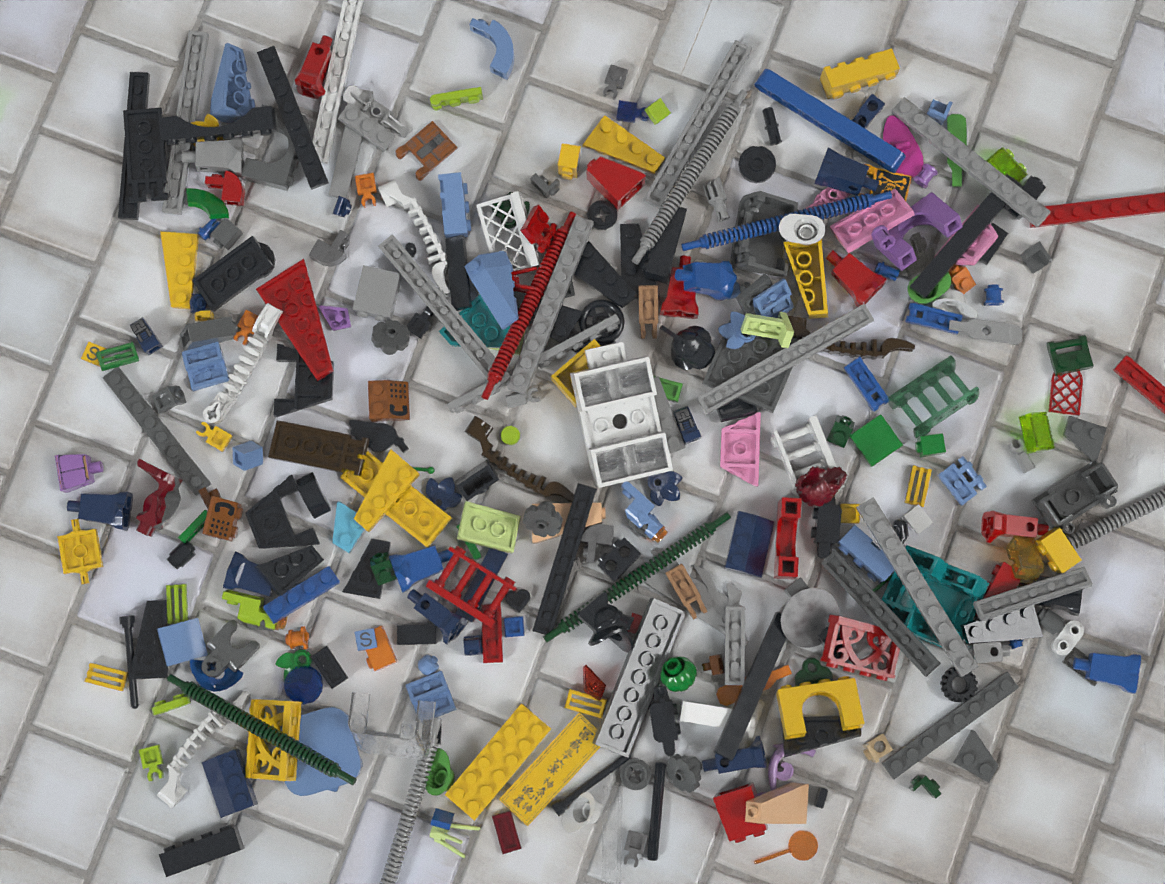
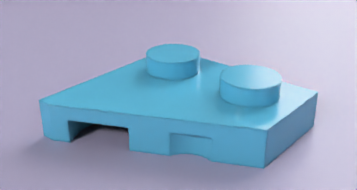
M338 501L332 543L350 554L365 529L354 520L357 512Z

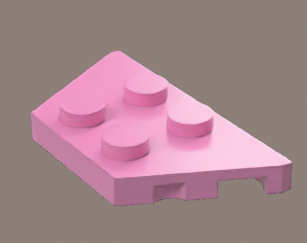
M977 205V206L975 207V209H974V210L970 213V215L965 219V221L962 223V225H963V224L966 222V220L973 214V212L979 207V205ZM991 223L955 265H975L998 238Z
M757 412L750 417L721 429L720 468L755 487H758L761 412Z

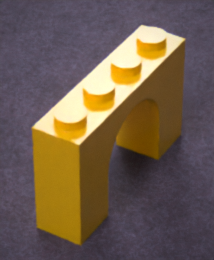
M843 676L839 677L837 681L823 679L817 684L804 682L797 687H792V685L781 686L777 690L776 696L785 740L805 736L806 728L802 706L808 698L818 695L828 697L836 704L843 731L862 728L865 723L856 679Z

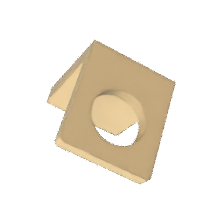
M883 733L863 744L865 748L863 753L868 761L872 760L874 763L879 762V758L893 751ZM882 741L885 744L883 752L875 751V742Z

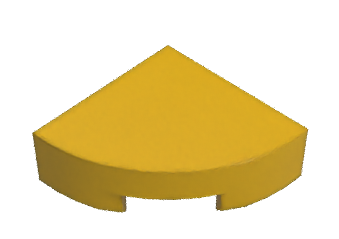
M210 310L195 313L196 322L214 319V314Z

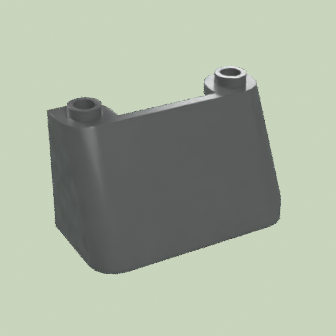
M762 191L747 194L742 197L739 203L736 226L739 225L741 227L742 224L755 223V221L760 222L762 219L774 218V216L779 217V215L793 213L794 211L798 212V202ZM779 231L765 235L762 233L761 236L757 235V237L746 240L743 238L742 241L738 239V242H733L730 258L732 268L779 277L787 276L790 266L788 260L782 258L783 242L785 239Z

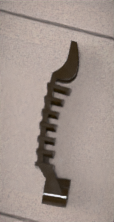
M788 316L794 330L792 338L802 339L811 334L806 329V318ZM888 338L881 345L879 352L877 351V339H871V351H867V342H861V349L857 350L856 342H851L850 349L846 348V341H840L839 347H836L834 343L820 351V353L828 352L830 355L839 354V356L845 355L850 356V358L861 357V359L871 358V360H875L877 358L883 359L887 354L894 351L913 352L915 344L898 338Z
M473 417L464 432L480 442L483 451L481 456L483 458H487L500 471L503 470L508 477L514 478L517 483L523 484L526 489H531L533 493L540 494L545 498L553 495L561 496L572 503L574 494L561 483L550 482L542 490L547 477L541 475L535 486L532 484L536 478L535 474L531 473L528 479L525 480L523 477L527 472L526 470L521 468L519 473L516 474L515 470L518 465L512 463L510 468L506 467L509 458L504 456L501 462L497 460L501 452L497 449L495 452L492 451L493 445L487 439L494 428L479 417Z

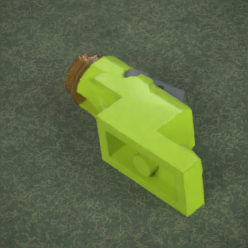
M230 589L223 591L222 599L227 600L228 604L238 605L240 603L237 618L247 623L249 629L269 631L285 629L288 616L273 624L263 609L265 598Z

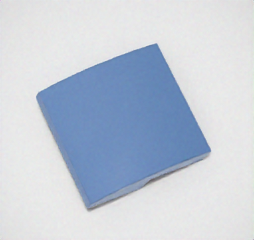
M781 279L753 298L756 315L777 318L779 312L787 313L795 308L790 298L792 293L786 279Z
M219 342L182 352L185 369L188 372L190 386L193 391L229 381L228 371Z
M198 618L157 629L167 666L208 655Z
M442 671L406 684L419 723H421V719L432 720L435 717L457 710Z

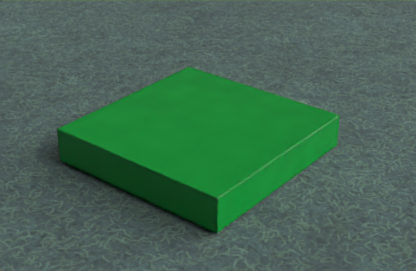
M881 414L850 435L851 440L870 467H873L903 446Z

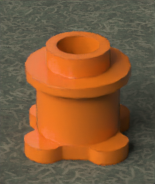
M301 626L299 631L289 630L285 636L286 644L291 649H294L295 646H303L304 649H308L309 633L306 631L305 626Z

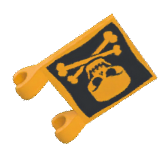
M864 164L869 166L867 175H873V179L879 181L876 191L870 190L869 194L876 195L896 189L903 199L907 200L912 176L892 173L888 170Z

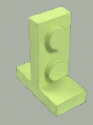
M779 312L777 318L746 313L741 326L743 334L778 339L781 347L789 348L794 334L788 315L785 312Z

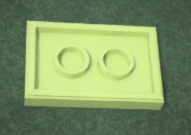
M466 501L463 507L457 539L512 554L515 548L521 516Z

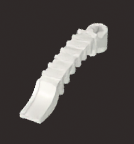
M395 179L379 186V192L387 207L397 203L404 207L405 210L410 209L408 211L410 218L419 216V218L413 220L415 226L424 224V227L418 230L421 235L429 233V236L423 238L425 244L431 242L434 244L426 248L428 254L438 252L437 255L427 258L429 265L439 262L432 268V277L440 291L446 297H450L449 289L445 283V272L448 268L445 260L447 259L446 255L442 251V246L438 243L436 233L433 232V228L428 223L426 215L423 214L421 206H418L416 198L403 195Z
M269 303L265 305L253 326V337H248L247 339L250 342L249 345L244 346L245 352L239 356L240 361L238 365H234L235 370L233 374H229V381L223 384L225 388L222 392H218L203 412V417L207 422L213 424L221 423L230 408L237 402V397L242 393L244 385L247 384L249 376L252 375L254 367L257 366L259 358L262 357L264 349L268 346V341L272 338L273 330L283 312L282 310ZM212 412H215V414L217 415L216 418H213V416L211 415Z
M243 691L232 704L243 710L249 700L250 693ZM214 711L209 712L207 718L200 722V726L193 730L194 733L179 748L180 751L173 757L174 760L166 766L169 769V781L157 796L171 808H174L188 791L180 784L183 773L179 769L181 767L186 768L189 764L183 757L186 755L189 759H192L195 754L189 749L192 746L196 750L200 748L201 745L196 740L199 737L204 742L208 738L203 733L205 729L211 734L216 731L210 724L212 721L221 729L226 726L218 717L219 714Z

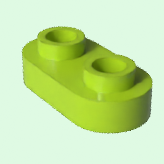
M182 693L173 696V701L166 703V700L154 703L155 707L151 709L153 715L156 716L191 704L188 696Z

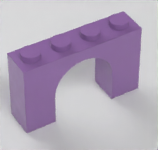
M933 192L911 206L915 214L914 216L888 230V233L896 239L893 247L889 250H882L879 242L873 239L875 247L901 271L917 260L913 247L903 239L910 229L919 225H931L948 238L963 227L959 214Z

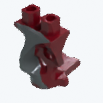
M139 459L137 466L151 475L159 484L158 490L146 497L143 512L136 516V519L140 520L136 531L152 537L156 529L161 530L163 524L176 512L181 501L179 487L183 480Z

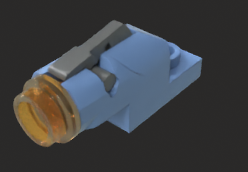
M628 481L624 482L621 485L622 493L629 500L631 498L634 499L625 510L626 516L629 519L628 526L644 537L659 543L668 531L665 530L666 527L660 523L654 513H650L655 508V505Z

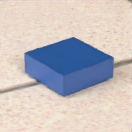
M523 616L504 618L505 637L525 636Z
M436 808L430 825L450 830L455 813Z

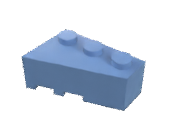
M461 172L438 174L445 238L459 235L468 237V231H471V221L467 220L466 213L470 212L469 201H465V194H468L467 183L463 182Z
M856 525L852 526L837 542L840 545L838 549L846 556L849 554L854 559L852 562L859 569L863 567L868 572L866 574L867 577L874 583L876 581L878 583L885 581L895 571L882 549Z

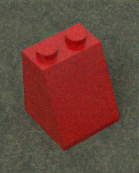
M601 156L597 160L594 158L587 165V180L607 201L615 206L617 211L645 186L646 175L644 173Z
M754 782L717 793L713 797L729 842L733 840L735 843L745 841L746 836L752 834L754 837L764 835V831L768 829L767 824L745 822L746 801L758 797Z

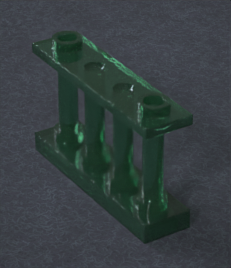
M952 355L888 397L889 406L893 410L897 407L902 408L916 426L913 428L915 438L927 435L931 428L967 404L971 405L978 400L979 388L976 386L969 390L954 372L956 360ZM949 376L963 396L954 401L939 383V379ZM929 386L933 387L948 405L939 412L923 393L924 389ZM912 397H917L932 415L924 422L920 420L907 403Z

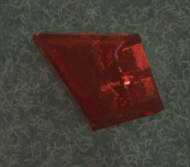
M585 665L583 667V691L600 701L606 684Z

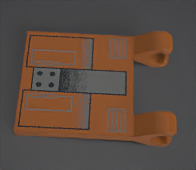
M431 121L407 143L396 149L395 153L398 159H402L410 151L419 160L423 167L418 169L415 174L416 178L422 181L429 172L457 150L458 147Z

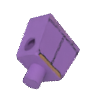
M86 454L55 455L61 492L69 493L93 484L95 482L94 474L103 472L102 462H92L91 457Z

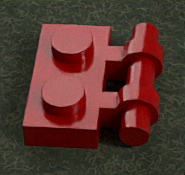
M540 205L533 206L520 231L530 244L537 243V250L543 253L545 249L549 248L550 240L555 236L557 225L551 223L549 226L547 223L550 218Z

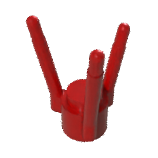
M537 267L511 272L512 280L515 284L513 291L527 293L528 289L534 290V286L520 284L519 277H516V275L537 270Z

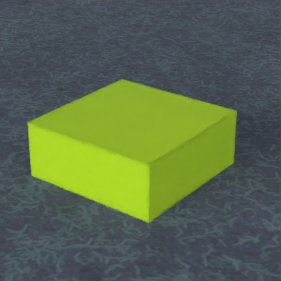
M661 98L644 109L654 125L671 114Z

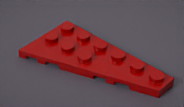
M302 259L256 288V291L265 304L269 303L283 311L278 320L279 325L316 380L319 381L334 370L306 263Z

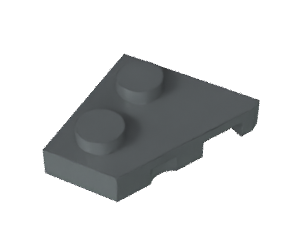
M1069 416L1063 436L1073 442L1075 447L1090 458L1092 462L1098 459L1107 427Z
M971 730L953 763L989 783L998 768V764L977 733Z

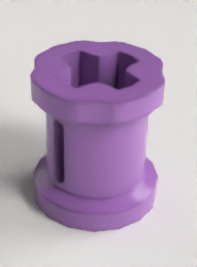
M925 163L921 172L913 180L920 187L926 189L933 176H937L938 171L933 166Z
M884 225L877 226L872 231V238L879 242L882 250H889L894 246L896 239L888 233V229Z

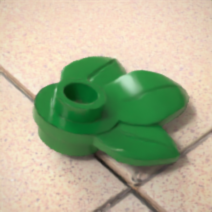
M301 649L295 653L287 652L281 655L275 663L276 666L285 668V684L294 683L299 678L307 684L313 676V670L310 666L312 658L307 650ZM301 655L305 656L306 661L304 663H301L299 661V657Z

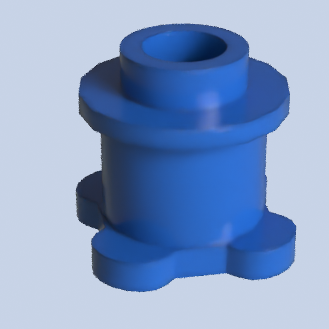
M997 284L988 285V288L984 289L986 300L983 302V305H1003L1004 300H1001L1003 288H999Z

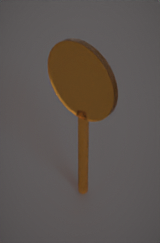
M798 831L790 837L789 849L755 860L754 864H759L787 853H791L798 860H809L816 854L818 842L812 833Z

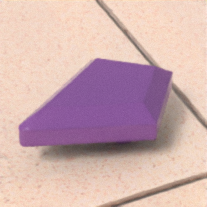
M319 306L332 331L351 328L348 308Z

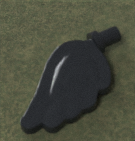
M354 419L349 421V425L352 428L350 430L351 435L360 441L362 437L370 439L368 448H371L373 452L385 451L393 445L398 446L403 453L409 450L408 446L404 443L403 437L400 438L396 429L389 424Z

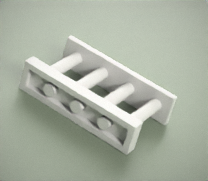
M817 416L810 417L805 427L779 436L777 430L773 431V437L770 438L773 447L778 449L793 487V491H791L793 498H799L795 487L796 479L801 475H805L812 466H819V468L824 470L827 468L832 469L833 467L837 468ZM808 433L810 435L813 434L815 441L812 445L786 454L782 443ZM815 451L817 453L820 452L822 457L820 462L793 472L789 461Z

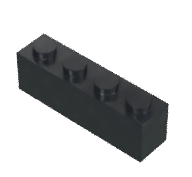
M678 208L655 246L648 250L647 253L650 254V258L645 260L642 271H646L644 278L667 283L687 208Z
M230 824L219 828L220 833L213 835L211 831L201 835L202 839L194 841V838L183 841V846L176 848L175 845L164 848V853L159 854L165 876L168 877L245 849L238 827L232 828Z

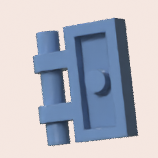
M964 456L957 460L962 467L958 469L953 463L937 475L961 506L977 495L973 488L977 485L981 491L987 487L983 482V477L976 473L972 468L973 464L967 461ZM965 471L972 479L970 483L962 474Z

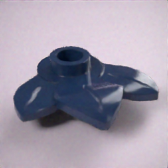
M674 471L649 476L647 484L651 489L650 498L652 502L661 506L664 499L668 501L679 500L680 491L676 485L682 480V476ZM659 478L660 484L656 486L654 481Z
M452 477L446 478L440 483L432 478L428 480L426 494L434 504L436 500H441L442 505L439 508L443 511L447 508L456 507L462 500L463 496L454 492L455 482Z

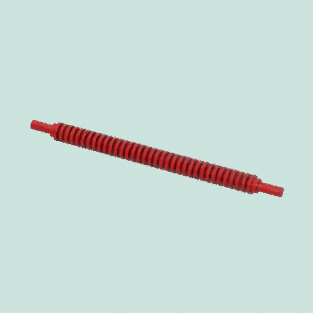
M572 211L569 212L564 225L557 229L530 285L534 286V290L528 289L518 310V319L511 324L502 346L494 359V363L487 374L488 383L481 395L485 400L489 399L495 384L501 382L509 366L508 364H510L553 274L570 227L576 216V213Z

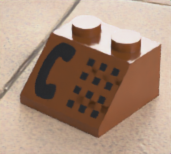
M392 380L368 381L369 419L371 422L410 420L408 382Z
M212 496L202 534L232 542L238 533L237 521L241 519L243 513L241 504Z

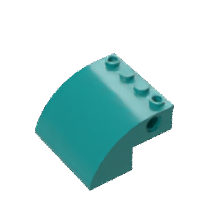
M906 545L907 552L959 636L964 640L960 625L973 621L976 614L973 603L983 599L990 583L981 576L947 564L938 556ZM894 571L882 600L916 637L942 648Z

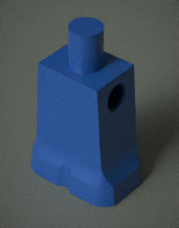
M729 261L718 263L694 262L684 265L683 269H677L675 279L677 281H684L685 291L709 295L716 300L722 301L731 297L737 275L733 272Z
M432 546L406 555L395 554L389 556L402 593L410 590L414 584L443 572L442 563L448 562L453 553L448 549L437 553L436 547Z
M1089 653L1088 660L1074 658L1073 669L1086 671L1085 679L1113 685L1130 694L1136 693L1141 655L1131 654L1124 657Z

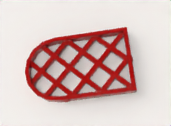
M1077 371L1078 376L1075 378L1070 373H1067L1072 379L1069 383L1063 380V377L1067 374L1057 375L1058 379L1054 382L1055 374L1053 373L1048 412L1080 415L1083 378L1080 371ZM1079 377H1080V385H1079V383L1076 381V379H1078ZM1060 380L1065 385L1061 389L1055 385ZM1072 382L1078 386L1074 391L1069 387ZM1053 386L1057 390L1055 394H1053ZM1065 388H1067L1071 392L1066 397L1061 392ZM1078 390H1079V398H1078L1077 395L1075 394V392L1078 391ZM1058 393L1063 397V400L1059 403L1054 398ZM1071 395L1077 400L1073 404L1068 400ZM1052 400L1056 403L1054 407H1052ZM1064 401L1069 405L1065 410L1060 405ZM1078 403V409L1076 410L1074 405ZM1058 406L1061 411H1056L1054 409ZM1070 408H1072V410H1073L1075 413L1066 412V411H1068Z

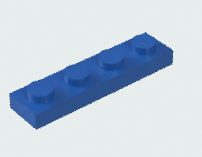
M328 566L282 596L264 605L263 609L272 623L275 624L340 584V581L331 567Z

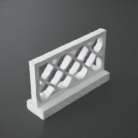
M517 191L510 195L476 204L490 253L494 252L493 246L497 240L505 245L503 251L506 252L509 247L517 252L513 260L510 261L512 266L518 267L514 268L513 271L540 266L541 261L536 243L530 244L520 231L528 217L521 192ZM510 199L511 208L508 213L499 209L503 201ZM491 206L495 208L490 218L484 216L482 207ZM497 211L507 215L502 225L493 221ZM509 217L516 220L517 225L514 231L504 227ZM491 222L500 227L495 237L488 232ZM502 229L512 233L507 243L498 239ZM514 235L521 238L522 244L519 249L509 245ZM519 253L526 257L528 265L519 266L515 264Z

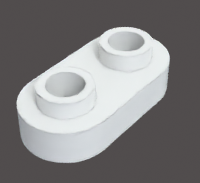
M1074 620L1065 623L1063 630L1052 641L1051 648L1053 652L1060 656L1069 654L1083 636V625ZM1072 627H1076V628H1077V633H1076V634H1073V633H1072V631H1071ZM1061 642L1066 644L1065 649L1060 648Z

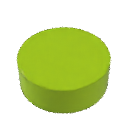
M507 426L501 432V439L506 445H515L520 440V432L514 426Z

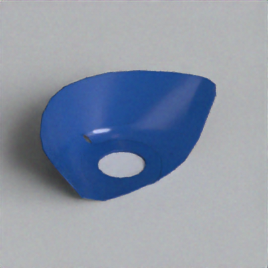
M190 660V668L196 681L200 686L209 691L218 692L226 690L236 684L244 674L240 670L234 673L228 667L225 670L224 677L216 679L209 677L202 671L204 660ZM211 663L209 665L210 670H214L216 664Z

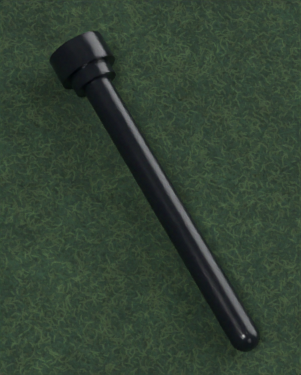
M135 615L119 617L120 625L124 628L128 678L134 657L132 627L136 623ZM136 679L128 680L131 708L137 709L139 706Z
M629 754L628 758L620 756L564 799H555L551 802L550 805L556 814L561 816L565 813L564 810L567 809V805L630 760L631 755Z

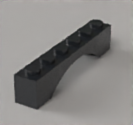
M272 106L252 108L237 121L219 127L197 126L186 122L178 116L159 118L161 141L167 143L168 146L179 145L181 141L192 144L200 139H204L205 142L216 141L218 137L230 140L235 139L237 135L248 138L253 137V134L260 133L261 136H267L277 131L275 108Z

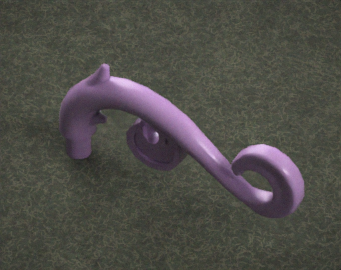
M783 743L773 745L777 749L774 751L768 767L771 791L777 788L776 778L786 781L792 777L794 772L792 765L788 762L781 763L783 771H778L777 769L780 759L784 756ZM816 750L806 751L801 754L805 753L813 757ZM760 792V793H757V794H758V796H760V795L765 794V793H767V792Z

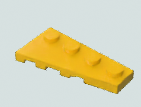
M605 115L583 143L585 148L593 149L603 155L606 154L618 161H624L652 174H655L665 161L664 156Z
M160 231L171 307L190 309V299L194 290L192 280L195 278L199 235Z
M390 449L354 517V520L368 532L375 527L420 475L392 449Z

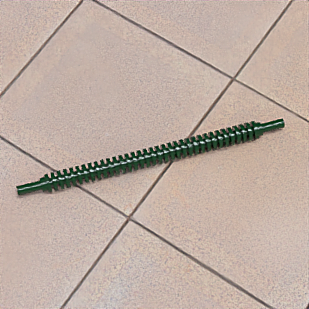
M724 513L712 522H704L705 527L700 525L699 528L701 530L695 528L696 533L692 530V536L689 533L686 534L688 538L683 536L684 541L679 539L680 544L674 543L676 547L670 545L671 550L667 547V553L664 550L661 551L662 556L658 553V559L654 556L653 559L655 561L649 560L651 564L645 562L646 567L642 564V570L639 567L636 568L637 573L633 570V576L629 573V578L624 577L625 581L619 580L621 584L615 583L617 587L611 585L612 590L608 587L607 594L610 604L613 603L611 599L617 601L616 596L619 599L621 598L620 593L624 596L626 594L625 590L630 592L629 587L633 590V584L637 587L639 586L637 582L643 583L641 579L646 581L645 576L651 578L650 573L655 575L654 570L658 573V567L661 570L664 569L662 565L667 567V561L669 564L672 563L670 559L676 561L675 556L680 558L679 553L683 556V550L686 553L689 552L688 547L692 550V544L696 547V542L701 544L700 539L702 541L706 540L705 537L708 539L710 537L708 533L711 536L714 535L713 532L716 531L717 527L731 519L729 513ZM576 610L573 611L574 616L570 613V619L567 616L565 617L567 621L561 619L558 627L543 636L547 643L561 633H570L571 630L569 628L571 627L574 630V624L577 627L580 626L578 624L579 621L581 624L584 623L578 618Z
M172 674L168 676L167 681L181 688L185 696L206 708L213 710L243 729L259 736V738L289 753V755L319 770V772L328 777H338L352 786L356 783L357 778L341 770L339 764L330 760V758L300 743L289 735L287 736L282 731L266 724L264 721L245 712L227 700L195 684V682H185Z

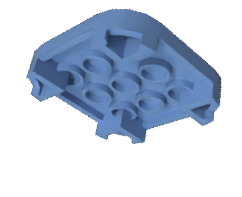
M335 707L323 708L301 715L299 742L337 762L341 770L357 778L363 764L349 715L342 709ZM297 760L296 781H284L287 788L293 794L299 796H308L348 784L338 777L330 778L300 760Z

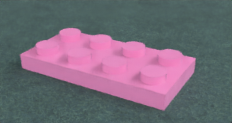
M896 189L891 191V199L876 202L871 208L857 210L829 226L831 232L848 253L873 240L871 234L877 226L884 225L890 230L915 215L913 209Z

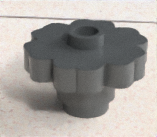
M387 320L385 323L378 322L373 327L371 341L375 347L381 348L383 353L393 355L396 351H403L408 347L410 331L407 326L400 325V322L396 320Z
M544 501L538 506L531 505L526 509L523 524L526 529L532 530L534 535L546 537L547 534L555 536L560 532L563 519L560 513L555 511V506L552 503Z
M676 754L667 760V775L673 780L674 786L680 791L686 790L688 793H691L700 786L702 764L696 757L688 758L686 755L681 757L679 754Z

